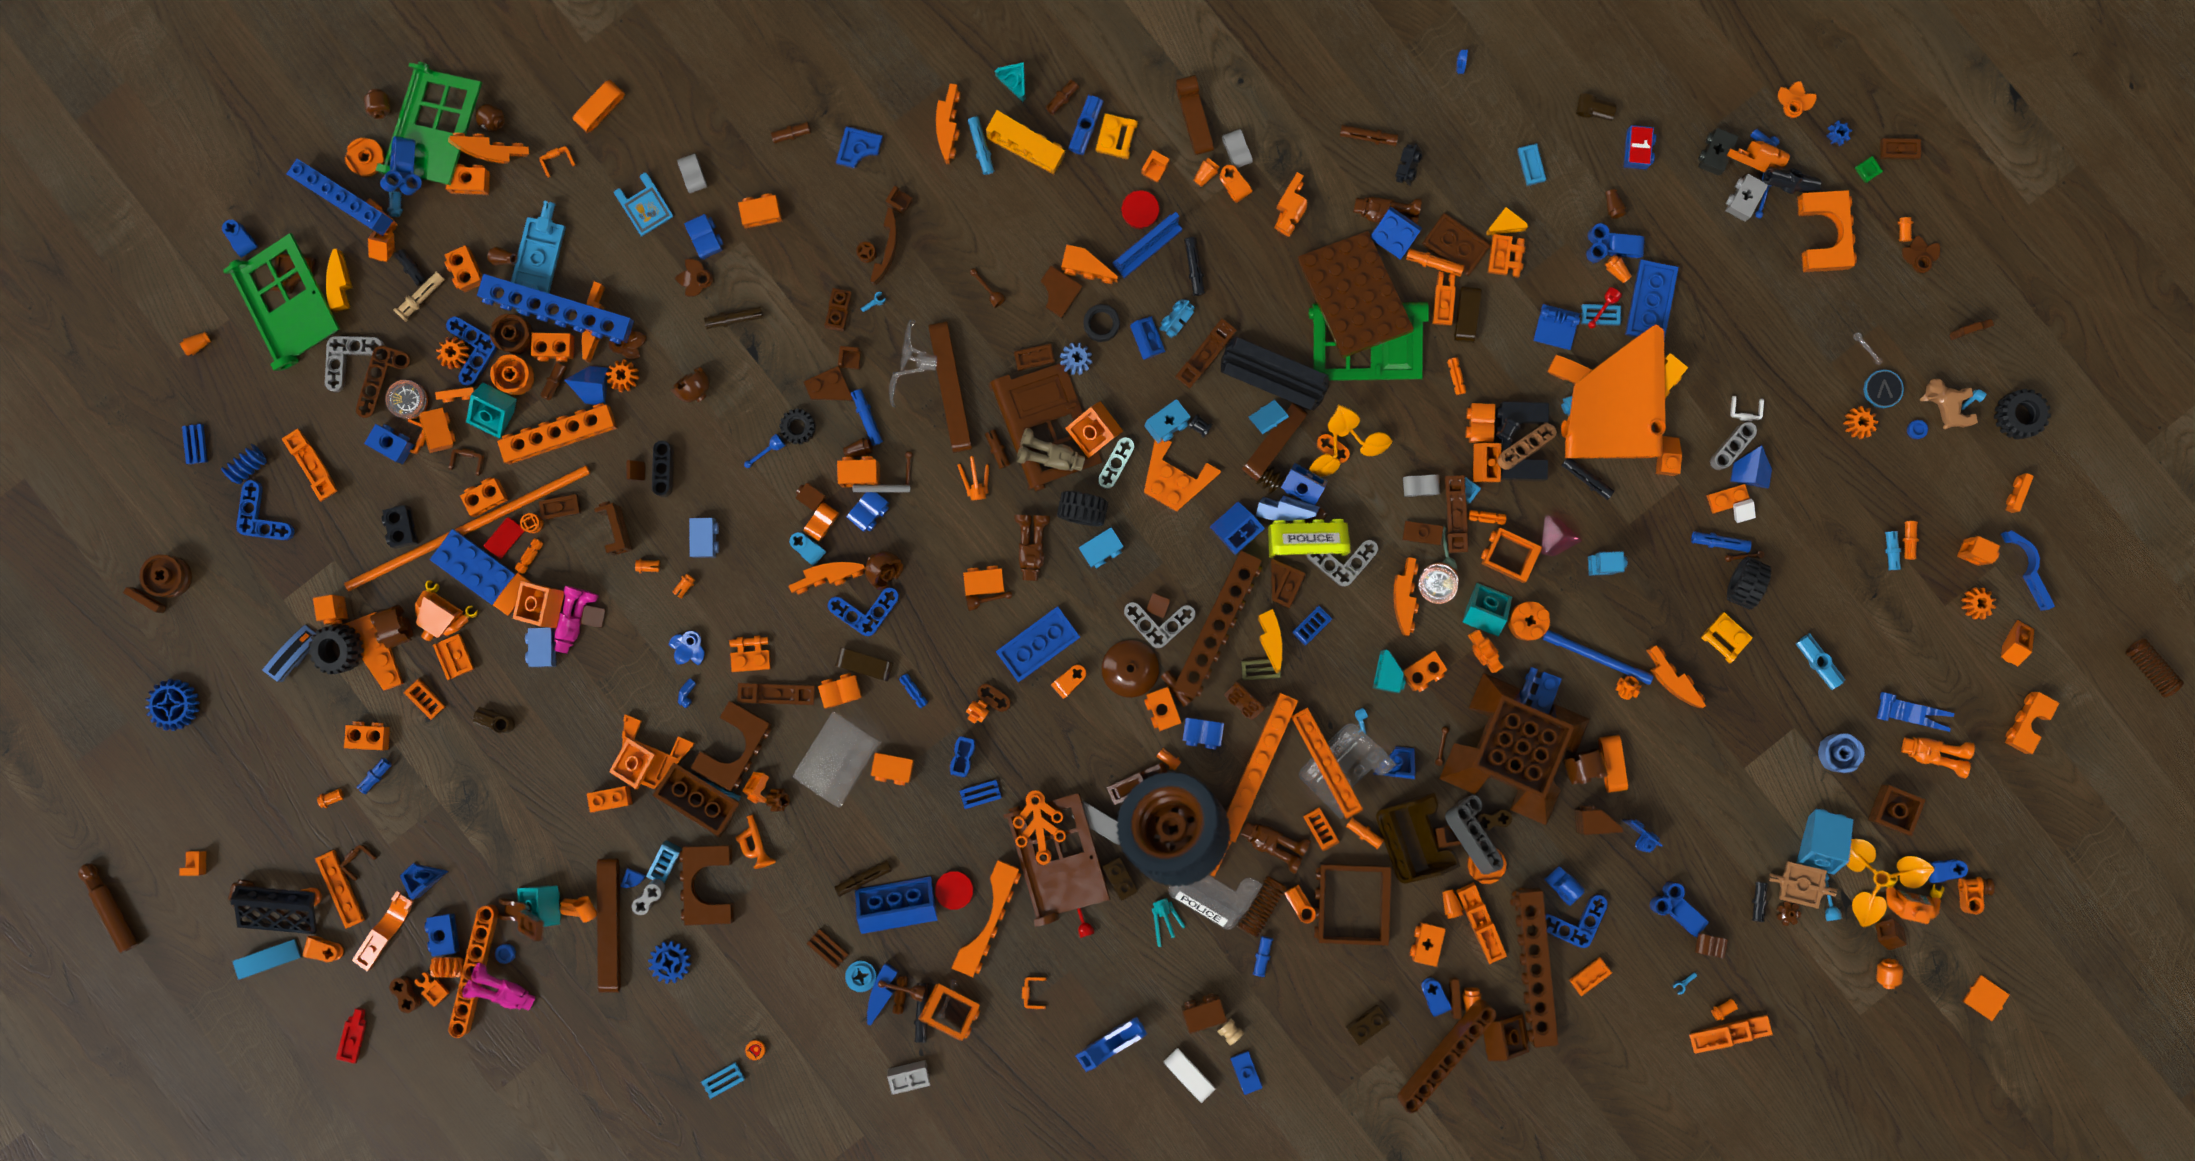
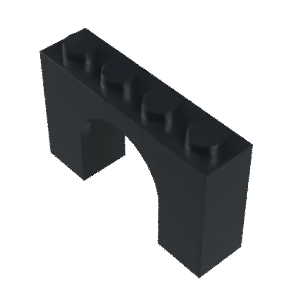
M1502 402L1496 409V417L1499 418L1496 434L1503 428L1506 418L1512 419L1520 425L1548 423L1549 403ZM1499 438L1502 453L1511 445ZM1512 455L1505 459V461H1510L1513 458ZM1524 459L1511 469L1505 470L1501 468V480L1546 481L1548 479V460Z

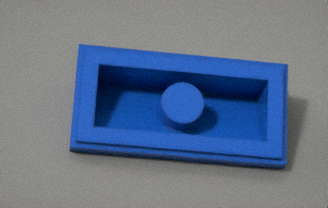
M1152 316L1137 320L1130 325L1144 360L1165 352Z

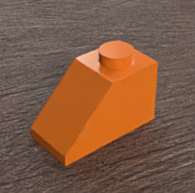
M1663 436V456L1657 457L1656 474L1676 476L1681 471L1682 451L1680 439Z
M2017 620L2002 645L2001 657L2006 662L2018 667L2032 653L2035 629Z

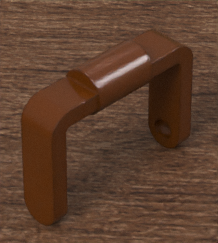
M465 448L452 451L449 470H453L458 453L466 457L479 458L476 475L480 476L484 460L483 455L475 453V450Z
M358 845L355 849H352L344 857L345 860L340 865V868L354 881L358 879L357 876L345 866L358 855V852L362 849L373 860L377 858L364 845Z

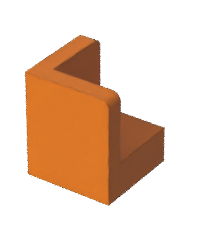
M1153 150L1144 164L1141 174L1155 182H1159L1169 165L1170 159Z
M206 851L186 852V867L179 868V876L206 874Z

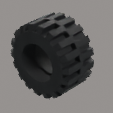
M2022 389L2005 395L1997 403L2000 406L1995 407L1994 410L1997 412L1994 415V419L1998 420L1995 423L1996 426L2001 427L1999 430L2001 433L2006 432V436L2009 438L2013 437V439H2025L2039 434V432L2045 429L2044 426L2049 424L2047 419L2051 418V413H2048L2050 405L2046 406L2047 399H2042V394H2035V390L2032 389L2028 391L2027 389ZM2018 404L2025 406L2029 412V421L2026 425L2020 423L2016 418L2015 409Z
M1065 491L1061 493L1057 516L1077 524L1103 526L1108 501L1102 497L1087 493Z
M1745 557L1738 564L1731 577L1727 589V600L1752 610L1758 605L1767 590L1771 578V566L1751 557Z
M342 624L327 626L317 630L316 634L311 637L313 641L309 642L308 645L311 647V650H308V653L312 656L310 658L311 662H315L314 666L320 668L322 673L327 672L330 675L354 669V667L360 664L358 661L363 658L361 653H364V648L361 646L364 643L363 640L360 641L359 639L361 637L360 634L355 633L356 630L353 627L349 628V625ZM334 640L340 647L339 658L333 653L332 644Z

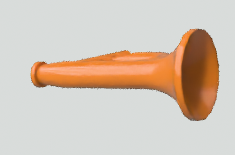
M754 815L747 816L749 828L735 837L737 842L740 843L743 854L748 858L757 857L754 869L776 863V860L770 858L765 853ZM751 835L755 844L754 850L749 849L746 839Z

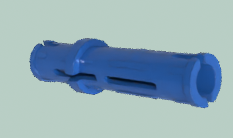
M858 389L851 392L857 407L856 412L859 413L871 445L875 446L882 443L883 440L870 411L871 406L867 403L863 390Z
M1696 531L1691 536V543L1708 545V548L1720 547L1749 553L1751 550L1750 540Z

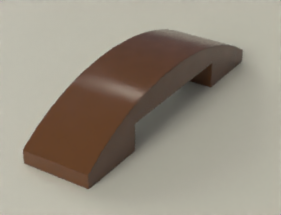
M892 208L887 209L883 225L885 230L890 231L882 264L874 263L870 280L871 284L875 286L889 270L896 252L897 224Z
M1221 319L1175 378L1190 389L1237 330L1224 319Z
M1465 475L1445 476L1449 553L1468 552Z
M738 683L737 702L814 705L815 686Z

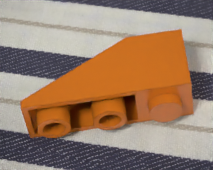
M1066 244L1061 266L1065 274L1075 276L1077 273L1089 280L1099 278L1107 284L1117 283L1118 276L1085 248Z

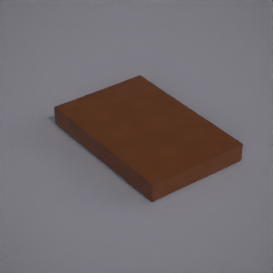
M1443 213L1422 243L1423 246L1440 258L1465 265L1463 274L1467 277L1491 246L1446 213Z

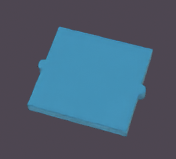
M1273 400L1249 416V419L1264 434L1289 416Z

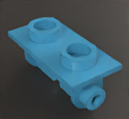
M1181 299V301H1177L1173 306L1171 314L1162 320L1159 330L1167 332L1166 334L1170 338L1176 336L1184 326L1179 320L1187 322L1194 313L1195 307L1188 300Z

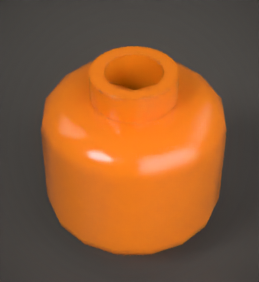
M1883 959L1877 965V982L1886 989H1895L1896 986L1901 985L1903 982V966L1895 959Z

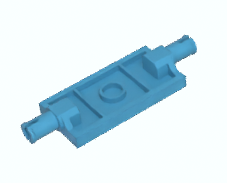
M544 201L541 216L538 219L527 217L511 282L549 293L566 227L553 223L552 216L556 204ZM520 295L518 303L522 301V295Z

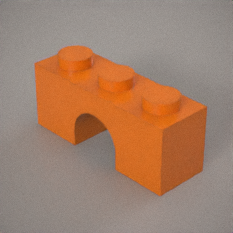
M2031 692L2026 696L2023 709L2015 716L2016 722L2014 726L2006 733L2007 739L2005 743L2025 754H2033L2041 739V736L2035 734L2031 728L2033 719L2038 717L2042 720H2051L2059 705V702L2040 692Z

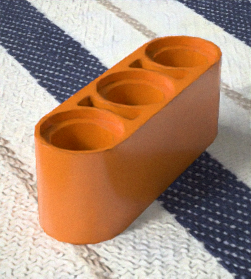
M611 80L606 81L575 113L573 120L587 133L591 132L623 99L625 93Z
M1620 736L1599 737V748H1601L1608 770V776L1604 777L1607 793L1628 790Z

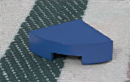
M1461 50L1457 55V74H1464L1468 50Z
M627 868L620 887L630 888L637 886L645 879L646 875Z

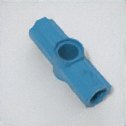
M1811 634L1805 635L1795 643L1809 661L1810 667L1817 671L1830 690L1835 689L1845 681V678L1832 663L1831 657L1822 650ZM1819 657H1822L1824 660L1821 667L1817 664Z

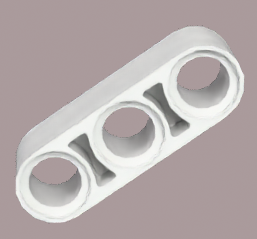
M1178 1048L1163 1061L1201 1103L1216 1090L1211 1082Z

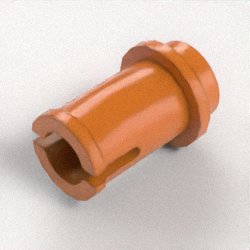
M1911 217L1900 218V222H1898V225H1900V242L1912 241V224L1914 221H1912Z
M640 558L635 562V571L639 573L659 572L660 560H642Z
M687 573L685 576H681V581L672 590L676 595L682 589L677 596L681 599L688 589L695 585V579Z
M1164 747L1156 756L1168 765L1170 770L1175 771L1181 764L1180 758L1173 756Z
M338 788L327 794H320L317 797V802L321 808H328V805L344 800L342 790Z
M1730 998L1720 1006H1714L1711 1012L1717 1021L1724 1020L1726 1015L1737 1010L1738 1007Z

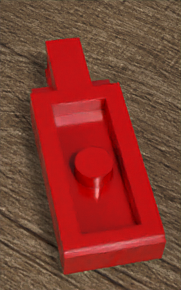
M355 1008L353 1017L349 1016L348 1020L345 1021L336 1059L353 1064L357 1063L367 1026V1020H364L366 1009Z

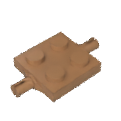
M1787 861L1782 876L1772 873L1769 875L1777 878H1769V881L1780 883L1781 889L1778 898L1780 900L1819 909L1820 900L1824 894L1835 897L1836 893L1829 891L1837 892L1836 888L1826 887V870Z

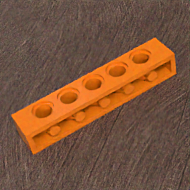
M600 403L594 405L591 410H579L573 416H561L555 422L550 423L547 421L538 424L539 427L531 429V427L522 429L520 434L504 435L502 440L497 442L504 463L510 465L617 429L611 407ZM596 416L597 423L591 426L589 420L591 417ZM578 422V430L572 432V424ZM560 428V436L554 438V430ZM541 434L543 439L539 444H536L535 438ZM523 440L524 447L518 450L517 443Z

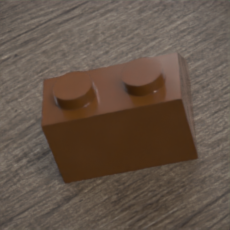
M1582 805L1580 809L1575 810L1576 833L1589 835L1623 832V828L1604 811L1596 809V806Z
M1523 1014L1497 1017L1483 1033L1488 1061H1508L1529 1053Z

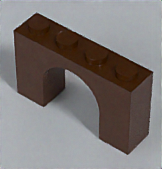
M729 701L720 718L743 733L746 741L743 755L735 762L725 763L704 751H700L691 769L727 790L734 791V789L740 787L743 781L741 779L743 773H747L753 764L751 759L754 755L757 756L762 749V745H760L764 738L767 739L772 731L770 726L772 724L737 703Z
M732 845L682 847L679 858L680 862H683V870L680 871V881L683 882V890H681L680 897L681 901H684V909L681 910V920L684 921V925L733 923L734 903H708L702 900L695 890V878L702 868L732 864Z

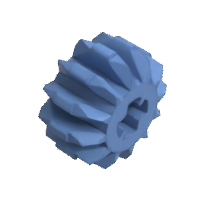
M1070 343L1069 348L1064 347L1065 353L1060 354V357L1064 359L1060 364L1067 365L1064 371H1068L1070 368L1071 375H1074L1076 370L1081 375L1083 370L1087 371L1089 369L1088 365L1092 364V360L1088 358L1092 356V353H1086L1087 346L1082 349L1081 343H1078L1076 347L1074 343ZM1075 355L1079 360L1078 362H1075V358H1073Z

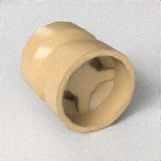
M1229 1018L1227 1022L1217 1029V1032L1226 1038V1042L1229 1045L1234 1044L1244 1034L1241 1028L1235 1026L1232 1018Z

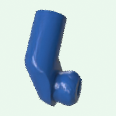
M1758 129L1754 130L1751 134L1754 140L1763 141L1776 148L1780 143L1777 137L1772 136L1768 138Z
M688 679L679 690L678 703L684 708H688L692 703L691 699L687 698L688 694L696 686L692 679Z

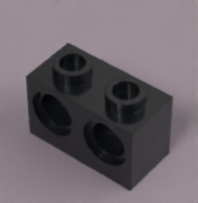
M403 505L382 510L383 515L381 519L387 530L385 538L390 548L398 549L418 544L410 506ZM398 513L400 520L395 523L393 517ZM400 532H403L404 538L399 542L397 536Z

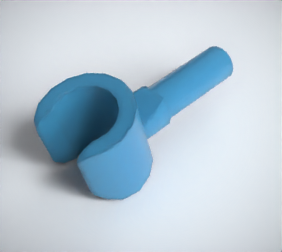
M877 292L874 299L861 308L862 312L876 304L883 305L886 298L882 301L877 300V297L882 295V292Z
M1974 390L1972 392L1973 397H1970L1962 404L1961 410H1964L1975 399L1981 402L1987 394L1982 390Z
M1361 708L1355 712V717L1359 722L1362 737L1367 734L1363 720L1368 718L1365 709Z
M1694 972L1682 982L1675 981L1673 988L1677 985L1682 986V989L1677 994H1683L1685 986L1696 978L1697 974Z

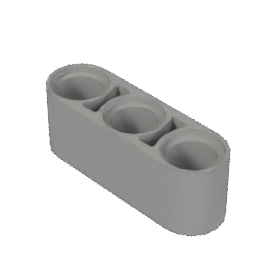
M1746 422L1736 427L1711 457V466L1716 470L1729 467L1757 434L1756 426L1751 422ZM1743 427L1749 430V436L1743 434ZM1731 441L1737 444L1736 451L1730 448ZM1719 456L1724 458V465L1718 463Z
M1082 800L1089 827L1120 845L1119 836L1117 835L1118 822Z

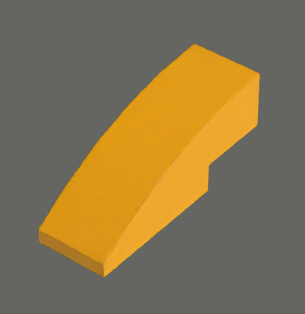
M333 249L327 268L326 294L330 310L339 312L350 309L345 290L351 289L352 285L343 252Z
M1272 609L1258 617V621L1265 633L1260 636L1259 640L1277 674L1281 669L1282 639L1279 624Z

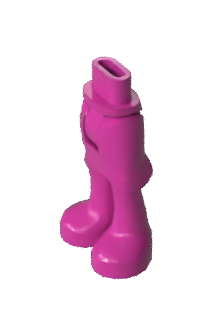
M565 586L564 606L562 614L560 613L554 638L556 642L554 650L568 654L570 646H573L580 633L584 605L589 602H596L599 596L571 586ZM575 600H576L574 612H573V615H571L572 608H573L574 602H575Z
M482 963L476 964L472 972V981L469 980L463 990V997L489 999L509 1009L520 1010L523 1008L530 1010L535 1000V996L530 995L527 990L518 984L505 979L500 980L489 975L486 966ZM477 983L485 984L497 988L498 990L494 992L484 987H481Z

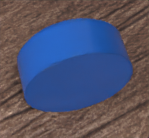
M1922 420L1912 421L1907 426V434L1912 439H1921L1928 433V426Z
M502 944L495 951L496 960L502 964L513 961L516 956L515 948L510 944Z

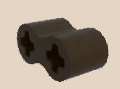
M1498 809L1492 814L1479 813L1475 816L1478 823L1482 821V817L1487 820V823L1484 824L1485 827L1480 825L1484 831H1488L1494 826L1507 827L1512 822L1511 813L1503 809ZM1501 814L1506 816V819L1503 820V823L1502 821H1498V818L1501 817Z

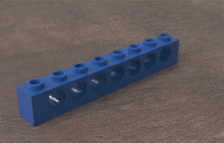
M483 274L477 296L482 299V303L492 306L494 303L500 304V308L511 311L512 308L517 309L521 315L529 317L530 314L537 316L536 319L548 322V319L555 321V325L566 328V325L573 326V330L584 333L586 330L592 332L591 335L602 339L603 336L610 338L609 341L621 344V341L628 342L634 323L631 318L486 274ZM503 289L504 295L501 298H497V292ZM518 295H522V301L516 304L515 298ZM540 300V307L538 309H534V302ZM554 306H558V307H559L558 313L555 314V315H552V313H551L552 308H553ZM576 311V319L570 320V314ZM595 317V323L592 326H588L589 318ZM613 322L614 328L611 331H606V325Z

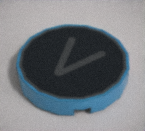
M1880 370L1867 378L1863 391L1865 398L1873 406L1888 408L1900 401L1903 396L1904 387L1902 380L1897 374L1889 370Z

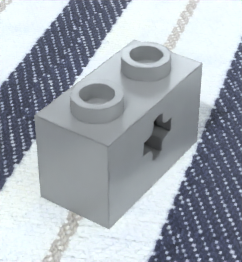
M1747 174L1744 178L1740 177L1735 185V188H1737L1735 194H1731L1726 201L1728 206L1725 211L1743 221H1747L1752 216L1768 185L1750 174Z

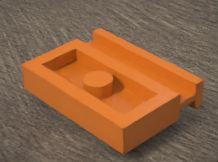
M461 634L433 644L447 680L475 670Z

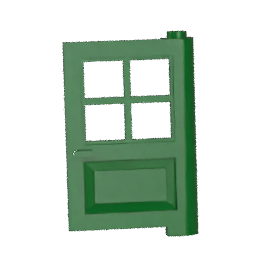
M418 62V64L409 63V67L414 70L393 137L398 136L415 140L413 174H416L421 179L451 185L461 150L448 142L449 136H453V133L437 130L443 110L457 113L460 116L454 133H465L466 136L482 82L432 71L429 69V65L423 62ZM429 82L445 86L440 105L423 101ZM450 87L467 91L462 110L445 106ZM421 105L438 109L433 128L415 125ZM392 140L384 165L378 163L376 171L384 175L390 171Z
M289 233L250 260H234L223 270L224 273L232 275L274 359V362L270 364L273 371H282L299 362L297 356L340 330L292 233ZM287 250L295 268L279 278L271 260ZM267 263L275 281L259 291L251 273ZM298 272L306 290L290 299L282 281ZM278 285L286 303L270 312L262 294Z
M1401 302L1414 328L1413 332L1371 347V368H1350V356H1347L1346 369H1325V346H1336L1335 342H1325V320L1318 304L1312 303V308H1309V319L1313 321V369L1329 375V381L1422 379L1423 322H1429L1428 302Z

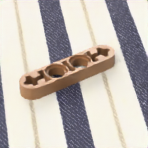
M1545 423L1504 450L1497 459L1499 466L1505 470L1511 469L1548 444L1556 436L1555 427ZM1544 432H1548V433H1549V434L1545 435V436L1542 438L1541 435H1542ZM1529 439H1535L1538 445H1532ZM1521 447L1525 454H1519L1516 448ZM1512 455L1513 458L1510 461H1505V459Z

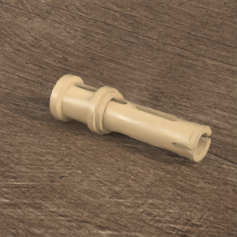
M435 272L411 297H406L405 301L398 308H395L394 311L407 322L408 317L415 310L420 309V304L445 279Z

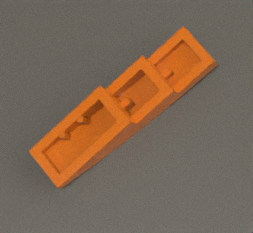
M594 281L587 305L604 310L605 307L599 304L605 289L602 284ZM595 317L589 318L588 326H592L595 323ZM585 330L582 333V359L590 363L600 338L592 336V332Z
M1474 882L1456 890L1488 963L1492 964L1507 957L1496 928L1490 919Z
M1767 1014L1691 1033L1689 1036L1695 1054L1753 1041L1755 1038L1773 1035Z

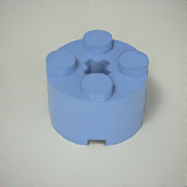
M1832 734L1820 742L1818 755L1824 768L1833 772L1849 773L1856 770L1863 761L1864 748L1862 743L1850 734Z

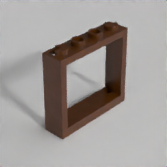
M1319 864V868H1316V880H1319V887L1315 888V899H1318V907H1315V919H1318V926H1314V938H1317V942L1389 946L1391 867ZM1326 870L1381 872L1379 938L1324 936Z

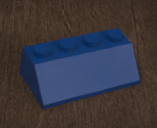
M931 876L862 888L855 891L856 917L861 934L937 921V909Z

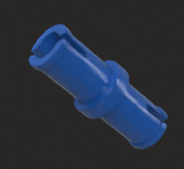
M381 758L378 764L367 772V776L357 785V789H360L359 791L363 794H367L376 782L382 780L381 777L392 764H388L389 761L386 758Z
M1261 936L1259 949L1255 954L1257 959L1253 975L1265 977L1267 963L1271 958L1269 954L1273 938Z

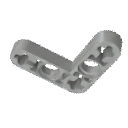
M331 337L327 341L325 386L332 392H340L344 389L346 355L372 356L374 349L367 348L365 344L374 345L375 342L379 346H384V343L375 337ZM354 341H359L360 348L357 351L351 349V344ZM338 342L342 345H346V348L337 347L336 350V348H333V344H336ZM379 349L377 355L382 354L384 349ZM338 359L341 365L338 369L334 370L331 367V363L333 360ZM331 372L340 373V375H336V381H339V385L335 387L331 385V382L335 381V376L331 375Z
M1372 540L1363 542L1344 565L1331 554H1325L1327 557L1322 560L1321 564L1317 562L1320 560L1317 556L1313 558L1310 556L1311 554H1306V556L1335 583L1345 587L1354 581L1376 555L1378 546ZM1365 544L1367 546L1371 544L1373 545L1372 550L1374 552L1367 553L1365 557L1368 558V560L1365 561V559L1357 553L1360 551V553L1363 554L1366 550V548L1364 547ZM1359 558L1362 566L1359 569L1353 568L1351 565L1352 559ZM1332 560L1335 568L1332 571L1326 570L1324 567L1325 561ZM1338 567L1342 568L1339 571L1341 574H1348V582H1340L1341 577L1338 574L1335 577L1332 575L1337 571Z
M1129 603L1124 609L1126 618L1154 648L1165 646L1195 618V610L1191 606L1186 605L1181 607L1158 627L1137 603ZM1130 606L1132 608L1137 607L1136 613L1139 616L1141 613L1144 615V617L1138 620L1137 624L1133 621L1137 618L1133 614L1128 615V607ZM1184 609L1186 611L1191 610V618L1188 619L1186 617L1183 619L1182 622L1185 624L1181 626V623L1174 617L1178 615L1180 618L1183 615L1182 610ZM1148 620L1151 623V628L1148 631H1143L1140 628L1141 621ZM1174 621L1177 623L1178 630L1176 632L1168 631L1167 624ZM1154 627L1157 629L1154 633L1157 636H1163V643L1161 645L1153 643L1155 638L1152 635L1150 638L1146 636Z

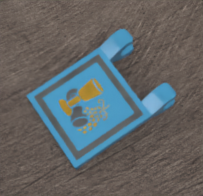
M646 173L640 175L646 188L631 198L627 199L621 189L614 191L615 196L641 236L674 217Z

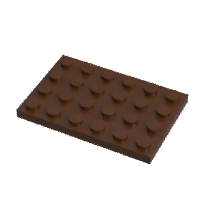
M1368 231L1298 256V263L1342 358L1413 332L1414 328Z

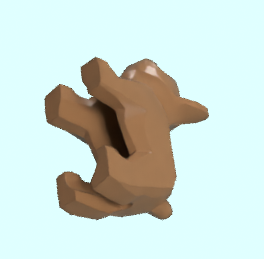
M1941 379L1930 380V383L1926 386V393L1920 398V401H1931L1938 405L1942 422L1945 424L1943 426L1944 429L1950 427L1964 428L1978 423L1976 414L1965 416L1960 413L1962 401L1973 397L1972 388L1958 391L1946 387Z

